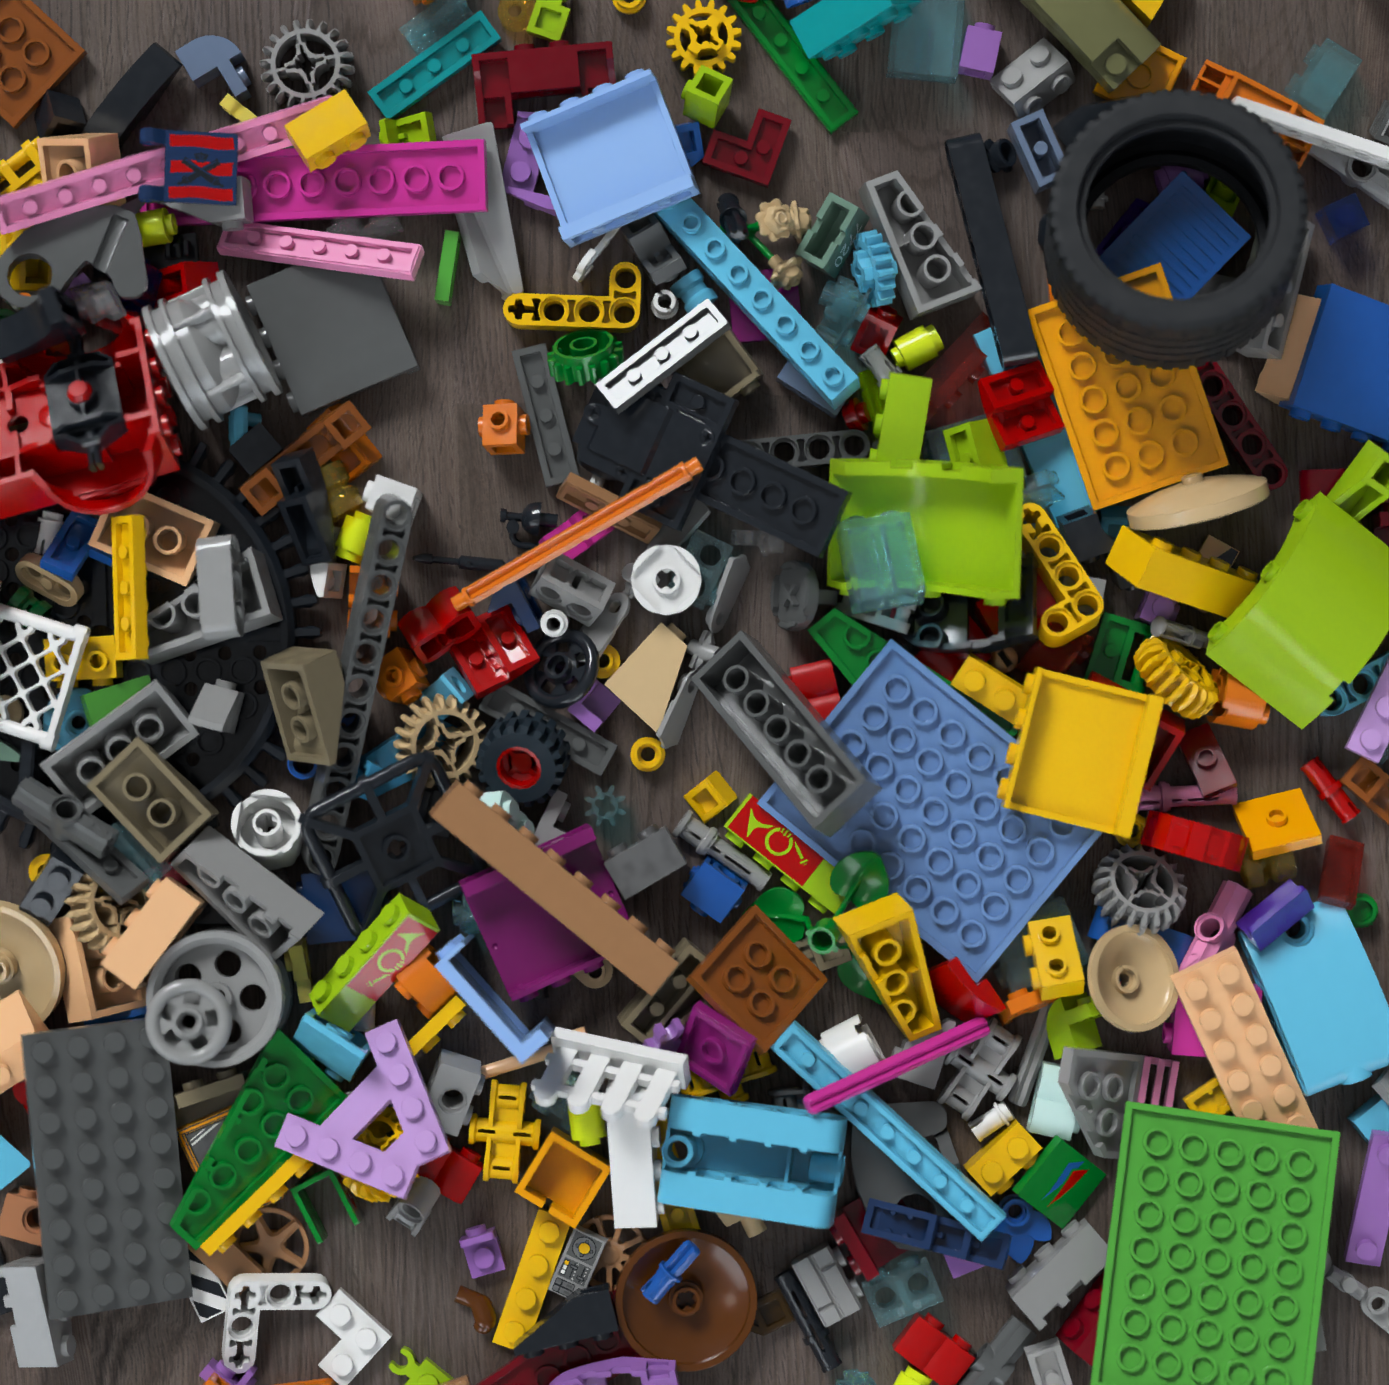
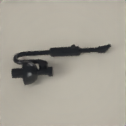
M534 502L528 504L522 513L507 512V509L501 508L500 522L505 523L506 520H509L506 529L513 545L517 548L531 550L539 544L521 542L517 539L516 534L520 527L518 522H521L522 528L527 533L538 536L539 526L557 528L558 514L541 513L542 502ZM422 553L412 557L413 561L424 564L458 565L459 569L493 572L506 564L503 559L461 555L459 558H450ZM540 567L530 573L538 574Z

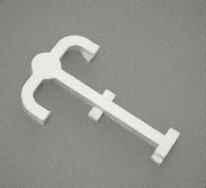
M621 227L607 232L594 249H589L576 268V272L572 277L574 280L582 282L594 268L592 265L604 248L609 245Z

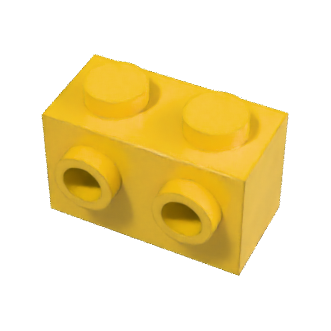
M345 89L284 125L288 139L310 172L317 168L324 169L335 162L337 156L347 150L354 151L366 143L367 138L371 136L367 121Z
M115 635L89 637L74 687H78V680L92 679V686L114 685L113 678L123 677V660H115ZM43 639L44 651L50 646L48 639ZM68 640L60 649L67 665L74 645V641ZM54 652L44 656L45 676L49 677L61 669V665ZM65 674L52 680L57 681V688H61Z
M1070 915L1028 922L1027 935L1022 936V944L1025 957L1032 956L1034 968H1029L1032 989H1039L1041 1001L1084 994L1085 979Z
M1016 1119L1010 1121L1011 1125L1009 1127L1005 1125L963 1165L966 1171L990 1196L996 1192L999 1195L1004 1193L1014 1183L1015 1180L1012 1177L1021 1168L1026 1171L1032 1167L1039 1156L1038 1152L1042 1149L1040 1144Z

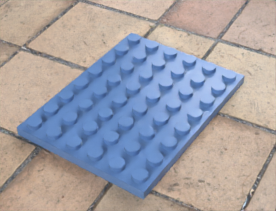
M891 638L825 719L882 789L831 837L813 829L776 782L770 786L757 804L834 867L841 859L854 852L873 851L881 855L889 876L890 888L888 895L897 892L913 909L919 936L946 959L949 960L957 956L973 981L978 983L1102 832L1000 807L1002 799L996 798L1001 778L1008 777L1010 764L1005 763L1006 754L1010 742L1016 744V739Z

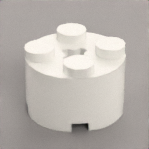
M262 789L251 793L250 797L243 802L240 801L231 817V830L236 846L267 870H275L293 865L300 854L303 844L300 823L297 822L301 813L298 806L287 794L278 790ZM268 827H274V829H271L270 832H267Z
M860 1014L822 1032L821 1039L819 1040L851 1073H856L885 1059L867 1023L860 1027L859 1024L862 1020Z

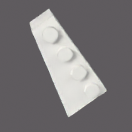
M608 1080L605 1094H607L614 1080ZM638 1085L631 1100L640 1102L647 1087ZM624 1112L619 1120L614 1122L607 1121L614 1228L657 1227L659 1215L665 1214V1204L657 1202L658 1181H660L662 1159L657 1160V1148L661 1146L660 1126L655 1124L650 1129L638 1128L635 1124L634 1113Z

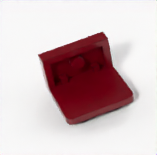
M857 1197L835 1211L834 1224L829 1230L838 1245L845 1242L852 1254L846 1257L856 1276L863 1273L866 1280L870 1281L880 1275L878 1268L908 1250L897 1248L887 1239L861 1233L866 1211L860 1197ZM901 1199L897 1204L900 1206L907 1207L903 1199Z

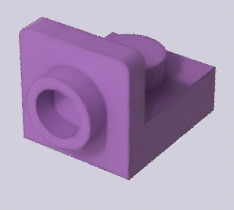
M480 1224L467 1228L465 1230L466 1235L461 1236L459 1243L461 1248L464 1249L472 1279L506 1269L507 1266L495 1226L486 1229L485 1224Z
M212 1358L199 1376L207 1381L212 1373L215 1372L230 1385H255L258 1380L253 1375L258 1367L255 1365L251 1366L242 1378L239 1379L235 1376L236 1372L224 1365L222 1359L218 1362Z

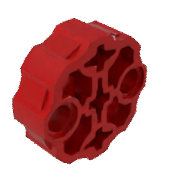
M1148 809L1139 844L1240 872L1249 838Z

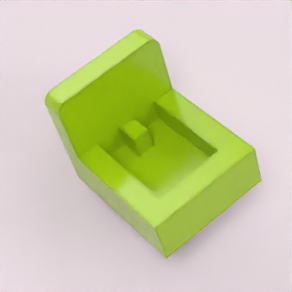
M424 111L396 120L388 118L379 120L380 144L437 141L431 112Z

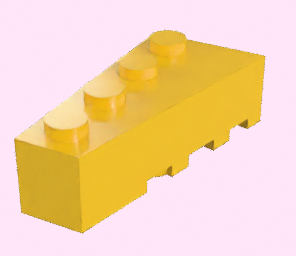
M1122 525L1105 561L1106 565L1137 588L1226 618L1236 610L1259 582L1257 580L1258 574L1246 567L1238 566L1237 570L1233 569L1228 562L1214 556H1211L1210 559L1205 558L1201 553L1185 546L1182 548L1177 547L1165 539L1157 536L1152 537Z
M896 892L833 917V921L886 1011L905 1037L911 1042L941 1030L942 1026L914 911Z

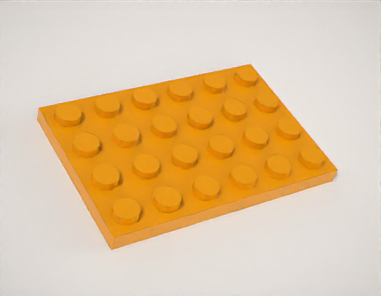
M1161 262L1118 277L1125 284L1136 290L1157 297L1173 299ZM1057 299L1027 310L1034 338L1047 376L1055 389L1053 393L1094 511L1180 482L1182 476L1197 472L1204 474L1229 465L1197 367L1193 365L1189 366V369L1181 370L1178 367L1173 368V370H1162V367L1150 369L1146 368V365L1140 364L1139 367L1130 364V361L1125 360L1123 362L1115 358V355H1108L1102 352L1099 346H1093L1088 342L1086 336L1082 337L1076 331V327L1074 325L1071 326L1067 321L1066 314L1062 313L1059 309Z

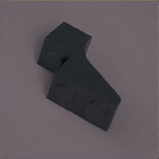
M1089 505L1056 517L1061 536L1080 564L1093 563L1099 560L1102 554L1107 559L1117 537L1104 532L1097 513ZM1108 566L1112 581L1120 590L1132 591L1139 589Z

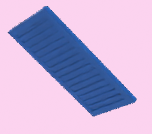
M1182 170L1099 258L1117 278L1161 262L1173 299L1193 298L1252 236L1188 176L1186 171Z

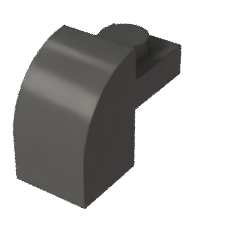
M650 214L620 228L652 284L657 286L661 283L670 282L679 275V272L687 268L681 256L671 245L654 214Z

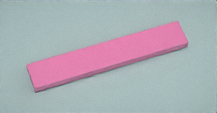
M261 223L243 224L244 229L239 231H223L217 245L219 254L225 256L415 281L425 253L420 244Z

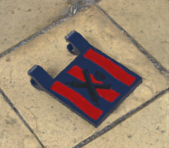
M141 128L140 143L142 145H165L164 187L141 185L139 187L138 199L140 202L236 206L238 134Z

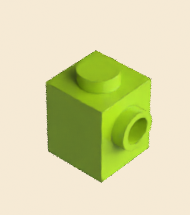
M701 65L693 80L689 79L681 94V99L685 100L683 115L714 129L729 105L733 79Z

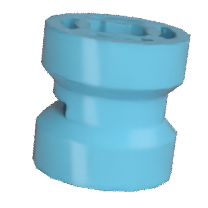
M698 268L683 276L670 287L675 297L681 298L685 303L684 309L687 313L707 298L712 303L718 298L715 291L705 285L703 282L704 276Z

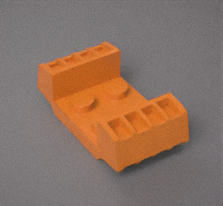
M1206 59L1191 90L1201 91V94L1207 95V92L1216 94L1217 98L1221 99L1225 97L1232 100L1239 96L1320 124L1325 122V120L1307 111L1293 100L1237 71L1224 68ZM1278 133L1284 140V146H1288L1293 154L1292 159L1296 160L1299 168H1301L1313 144Z

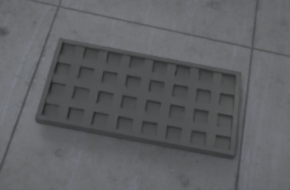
M145 1018L20 1034L49 1319L54 1320L193 1297L188 1243L169 1224L183 1198L170 1061L162 1057L151 1045L146 1033Z

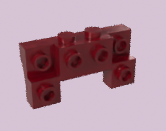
M558 40L550 42L549 47L535 48L534 44L515 45L514 50L471 54L478 123L492 122L494 130L515 127L512 100L581 93L582 97L591 94L592 90L601 84L612 83L613 85L616 83L612 41L570 45V41Z

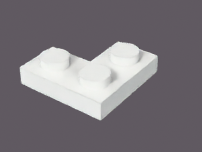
M342 1287L331 1297L329 1303L316 1314L322 1322L341 1338L319 1362L318 1366L339 1385H348L393 1335Z

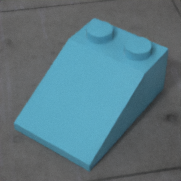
M315 1008L305 1013L292 1039L312 1061L316 1059L325 1065L324 1072L339 1082H342L344 1079L350 1082L371 1052L364 1034L353 1030V1028L348 1032L319 1017Z

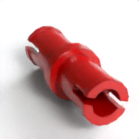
M1318 755L1300 768L1301 772L1303 771L1319 792L1317 797L1321 801L1325 800L1340 819L1342 825L1361 812L1343 790V784L1339 781L1340 779L1336 780Z

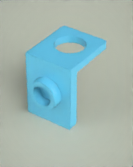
M454 666L422 692V697H428L432 703L435 694L438 693L443 695L445 700L450 694L454 695L461 704L474 695L468 683ZM440 715L438 718L444 720L449 715Z

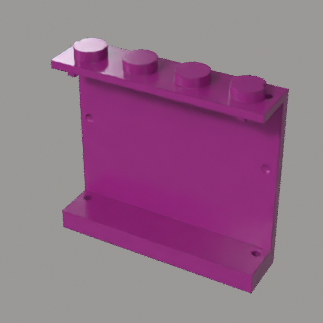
M588 823L537 845L545 853L551 848L567 861L563 866L564 869L572 875L577 871L582 873L594 883L590 890L600 898L604 893L610 896L622 906L617 912L626 920H629L611 875L603 864L604 859L595 841L597 840L595 833ZM493 866L458 881L512 1002L519 999L520 1003L529 1001L539 995L538 990L550 984L552 988L562 986L572 980L570 975L584 970V973H589L604 965L603 960L605 958Z

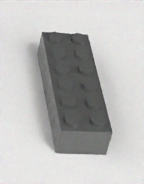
M742 630L690 678L813 829L831 837L882 789L761 643Z

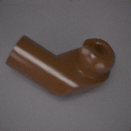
M461 1285L454 1302L471 1308L475 1320L473 1326L478 1333H489L496 1325L497 1318L491 1299L484 1294Z

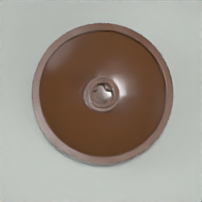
M673 1229L649 1238L629 1256L617 1281L615 1293L616 1314L626 1340L643 1358L676 1360L678 1372L699 1371L723 1362L743 1344L755 1320L757 1291L747 1262L740 1252L728 1241L718 1235L700 1229ZM687 1240L692 1241L700 1249L699 1256L681 1275L683 1280L680 1283H675L658 1304H653L645 1298L640 1289L660 1268L659 1263L661 1261H667L683 1242Z

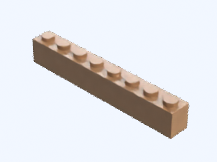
M455 780L429 811V814L645 992L653 996L679 964L671 957L675 950L661 938H658L654 943L645 935L648 928L633 915L629 920H626L617 912L622 906L606 893L601 898L590 890L594 883L582 873L577 871L574 875L570 874L563 868L567 861L550 848L545 853L535 844L539 838L525 826H522L518 831L508 823L512 816L497 803H494L491 808L480 799L484 793L469 780L464 785Z

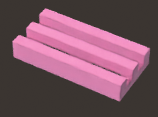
M1145 1055L1137 1102L1145 1103L1151 1064H1155L1157 1067L1150 1104L1159 1105L1164 1068L1167 1066L1169 1067L1163 1106L1173 1107L1180 1062Z

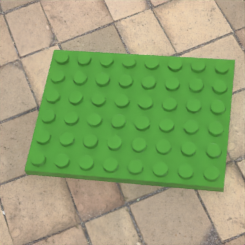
M1125 1101L1090 1385H1312L1340 1132Z

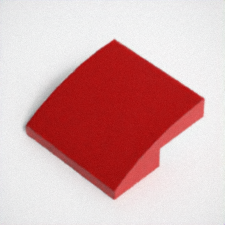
M1040 360L978 380L979 393L986 418L1001 452L1059 434L1065 428L1050 398L1055 389Z
M508 604L491 613L485 612L477 616L482 625L481 628L473 636L461 643L452 645L448 650L477 700L513 681L540 661L539 655L522 627L516 622Z
M957 956L928 968L935 1001L959 1020L967 1022L976 1017L987 1018L1006 1009V1006L986 978L975 983Z

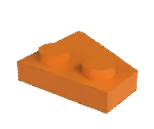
M1022 988L1007 995L1009 1001L1004 1004L1006 1009L997 1013L1002 1026L1013 1022V1018L1027 1012L1033 1013L1054 1003L1059 998L1041 1001L1039 989L1028 992L1027 988Z

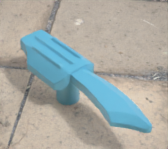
M245 405L230 411L228 417V440L230 441V446L248 432V426L254 427L259 422L261 423V414L248 412V407Z

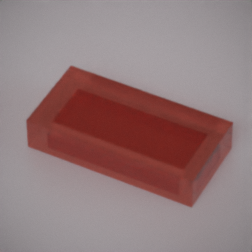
M1335 835L1329 836L1326 841L1317 898L1318 902L1347 910L1353 909L1356 905L1364 843Z

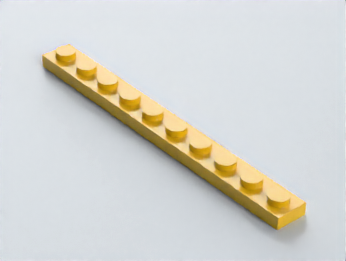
M459 994L455 995L409 1041L414 1056L421 1049L427 1054L441 1040L437 1033L446 1024L452 1029L466 1015L462 1008L467 1005V1002ZM293 1154L200 1247L209 1256L216 1250L223 1254L237 1240L233 1233L242 1224L249 1229L263 1215L259 1208L268 1199L274 1204L288 1190L284 1183L293 1174L299 1179L314 1163Z

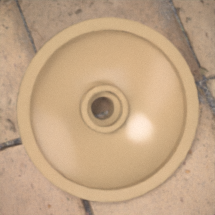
M1133 924L1132 928L1122 925L1106 932L1095 944L1089 958L1087 970L1090 995L1100 1014L1115 1027L1129 1032L1148 1031L1158 1027L1170 1016L1178 1000V994L1169 977L1179 972L1178 964L1171 948L1159 934H1152L1149 928L1146 929L1143 935L1139 936L1137 934L1139 933V925Z

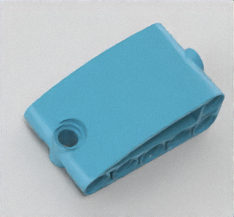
M1337 894L1313 902L1315 908L1299 920L1301 927L1298 934L1289 937L1285 931L1261 952L1241 931L1237 932L1254 981L1263 991L1262 1001L1271 1025L1299 1087L1306 1097L1341 1083L1342 1085H1350L1370 1077L1372 1071L1389 1065V1006L1358 934Z
M672 1094L666 1139L661 1148L663 1161L657 1202L806 1227L830 1228L834 1224L838 1189L842 1185L845 1170V1155H843L848 1119L843 1115L825 1112L810 1114L805 1109ZM677 1140L684 1142L688 1148V1155L685 1159L677 1158L672 1152L673 1143Z

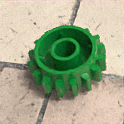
M581 329L565 334L552 346L553 352L547 353L550 376H555L556 382L565 380L566 385L578 382L579 386H583L589 381L596 384L599 378H604L625 362L622 341H617L616 336H612L609 332L602 329Z

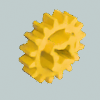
M696 0L694 9H690L686 4L682 5L683 16L675 13L672 15V20L676 26H667V34L674 38L667 40L666 46L669 49H676L671 54V60L673 62L679 59L682 60L681 71L684 72L690 66L693 68L695 76L700 66L704 65L712 70L717 67L723 73L726 70L724 61L727 60L731 63L736 61V56L731 51L741 49V43L734 40V38L740 37L742 31L741 28H732L737 22L736 15L728 18L725 16L727 13L726 5L716 10L714 9V0H710L707 7H702L701 1ZM697 17H708L707 20H702V21H695V20H693L694 18H697ZM722 25L727 33V44H724V41L718 36ZM681 32L690 41L686 52L681 45ZM706 32L709 33L710 43L704 41L702 44H699L697 34L704 36ZM708 55L715 57L710 60H699L700 57Z

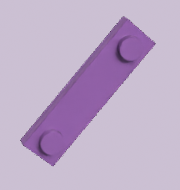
M1372 1129L1343 1256L1345 1262L1380 1267L1389 1230V1132Z

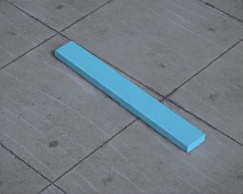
M796 1020L770 1047L772 1051L815 1090L853 1074ZM871 1089L834 1106L981 1242L1006 1218V1213Z

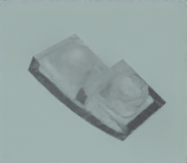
M398 216L371 217L369 219L370 224L366 226L363 225L359 217L333 219L331 221L332 226L326 228V231L329 233L382 239L404 231V228Z
M90 282L68 289L84 321L92 324L104 318L116 321L127 315L111 282Z

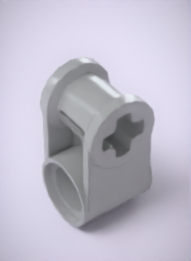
M423 1176L414 1179L407 1199L398 1198L386 1216V1219L389 1221L394 1219L410 1229L411 1235L416 1237L429 1217L432 1207L441 1194L440 1188L432 1180Z

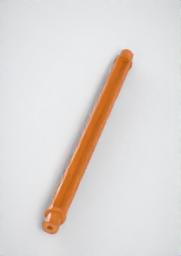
M694 457L685 463L683 461L678 463V465L655 477L647 484L636 488L469 586L462 588V592L450 598L454 608L459 612L469 605L471 607L475 606L478 602L501 590L506 585L515 582L574 548L584 540H588L640 510L655 499L693 480V476L704 470L697 457Z

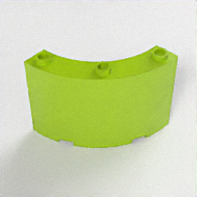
M831 458L829 482L852 492V495L828 546L827 586L840 589V595L859 596L861 595V590L919 591V597L939 598L941 593L984 599L985 605L994 606L1006 605V599H1020L1024 468L995 464L977 466L978 463L919 459H896V466H891V461H875L874 458Z
M1321 492L1311 500H1303L1296 507L1293 513L1294 521L1287 538L1275 559L1269 562L1260 574L1261 580L1236 610L1224 622H1217L1207 636L1209 642L1206 655L1300 729L1306 727L1334 701L1330 695L1343 681L1348 684L1353 681L1389 631V546Z

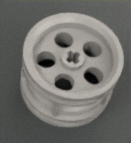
M224 270L216 273L217 280L211 282L206 277L202 279L201 286L169 301L165 298L159 299V307L153 309L150 305L144 306L141 309L144 322L159 358L186 410L202 431L209 428V420L212 418L217 423L224 421L223 414L257 398L261 403L266 401L267 392L272 391L276 396L283 393L281 382L262 338L237 289Z
M232 926L209 928L176 942L159 958L149 977L146 989V1009L154 995L161 988L173 981L180 980L179 972L184 964L195 965L201 972L202 981L213 985L219 991L222 990L226 996L224 997L230 1006L232 1019L237 1021L241 1027V1037L237 1042H227L215 1057L206 1062L196 1064L201 1067H227L247 1060L263 1049L274 1036L278 1027L281 1030L283 1029L292 1009L294 996L291 972L286 970L283 955L274 961L272 956L259 943L240 934ZM226 950L235 952L241 960V968L234 976L223 975L217 966L220 954ZM255 984L265 991L266 1001L262 1008L250 1009L243 1004L241 993L247 985ZM185 993L184 1003L199 1006L201 995ZM167 1002L161 1012V1017L170 1021L173 1012L177 1009L176 1006ZM215 1009L205 1011L207 1026L218 1025ZM172 1029L164 1035L166 1041L173 1047L181 1041V1038L176 1036ZM204 1034L190 1040L194 1050L208 1044Z

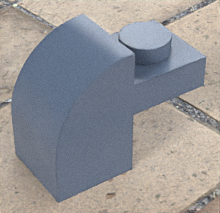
M215 35L202 36L175 51L198 88L222 74L240 104L252 97L247 89L252 82L242 66L234 68L246 59L239 48L228 39Z

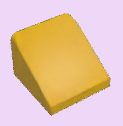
M714 771L683 796L704 823L708 822L737 799L736 793L718 771Z

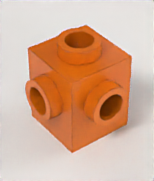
M499 399L494 401V404L483 405V416L478 418V433L480 438H482V446L490 455L525 454V437L530 435L531 431L529 415L524 412L518 403L509 399Z
M396 647L383 656L376 688L385 700L408 705L421 698L423 695L421 691L431 685L425 676L428 674L426 666L422 664L417 656L414 657L411 650Z

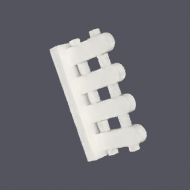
M555 1027L551 1035L553 1053H548L545 1057V1063L548 1066L541 1079H533L531 1090L534 1091L536 1103L542 1107L553 1105L558 1097L567 1098L568 1108L574 1114L585 1113L591 1104L601 1106L602 1118L606 1121H617L623 1116L624 1112L634 1113L635 1124L638 1128L650 1129L655 1126L658 1119H666L668 1110L665 1105L671 1093L678 1094L680 1089H687L691 1081L688 1055ZM572 1071L580 1072L573 1087L565 1085ZM605 1078L614 1080L607 1094L598 1092ZM638 1085L647 1087L640 1102L631 1100Z

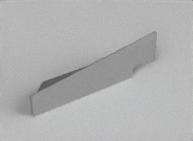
M487 122L447 134L442 137L443 141L486 140L488 212L455 213L473 277L481 283L489 282L501 292V299L505 301L512 294L523 293L524 289L493 123Z

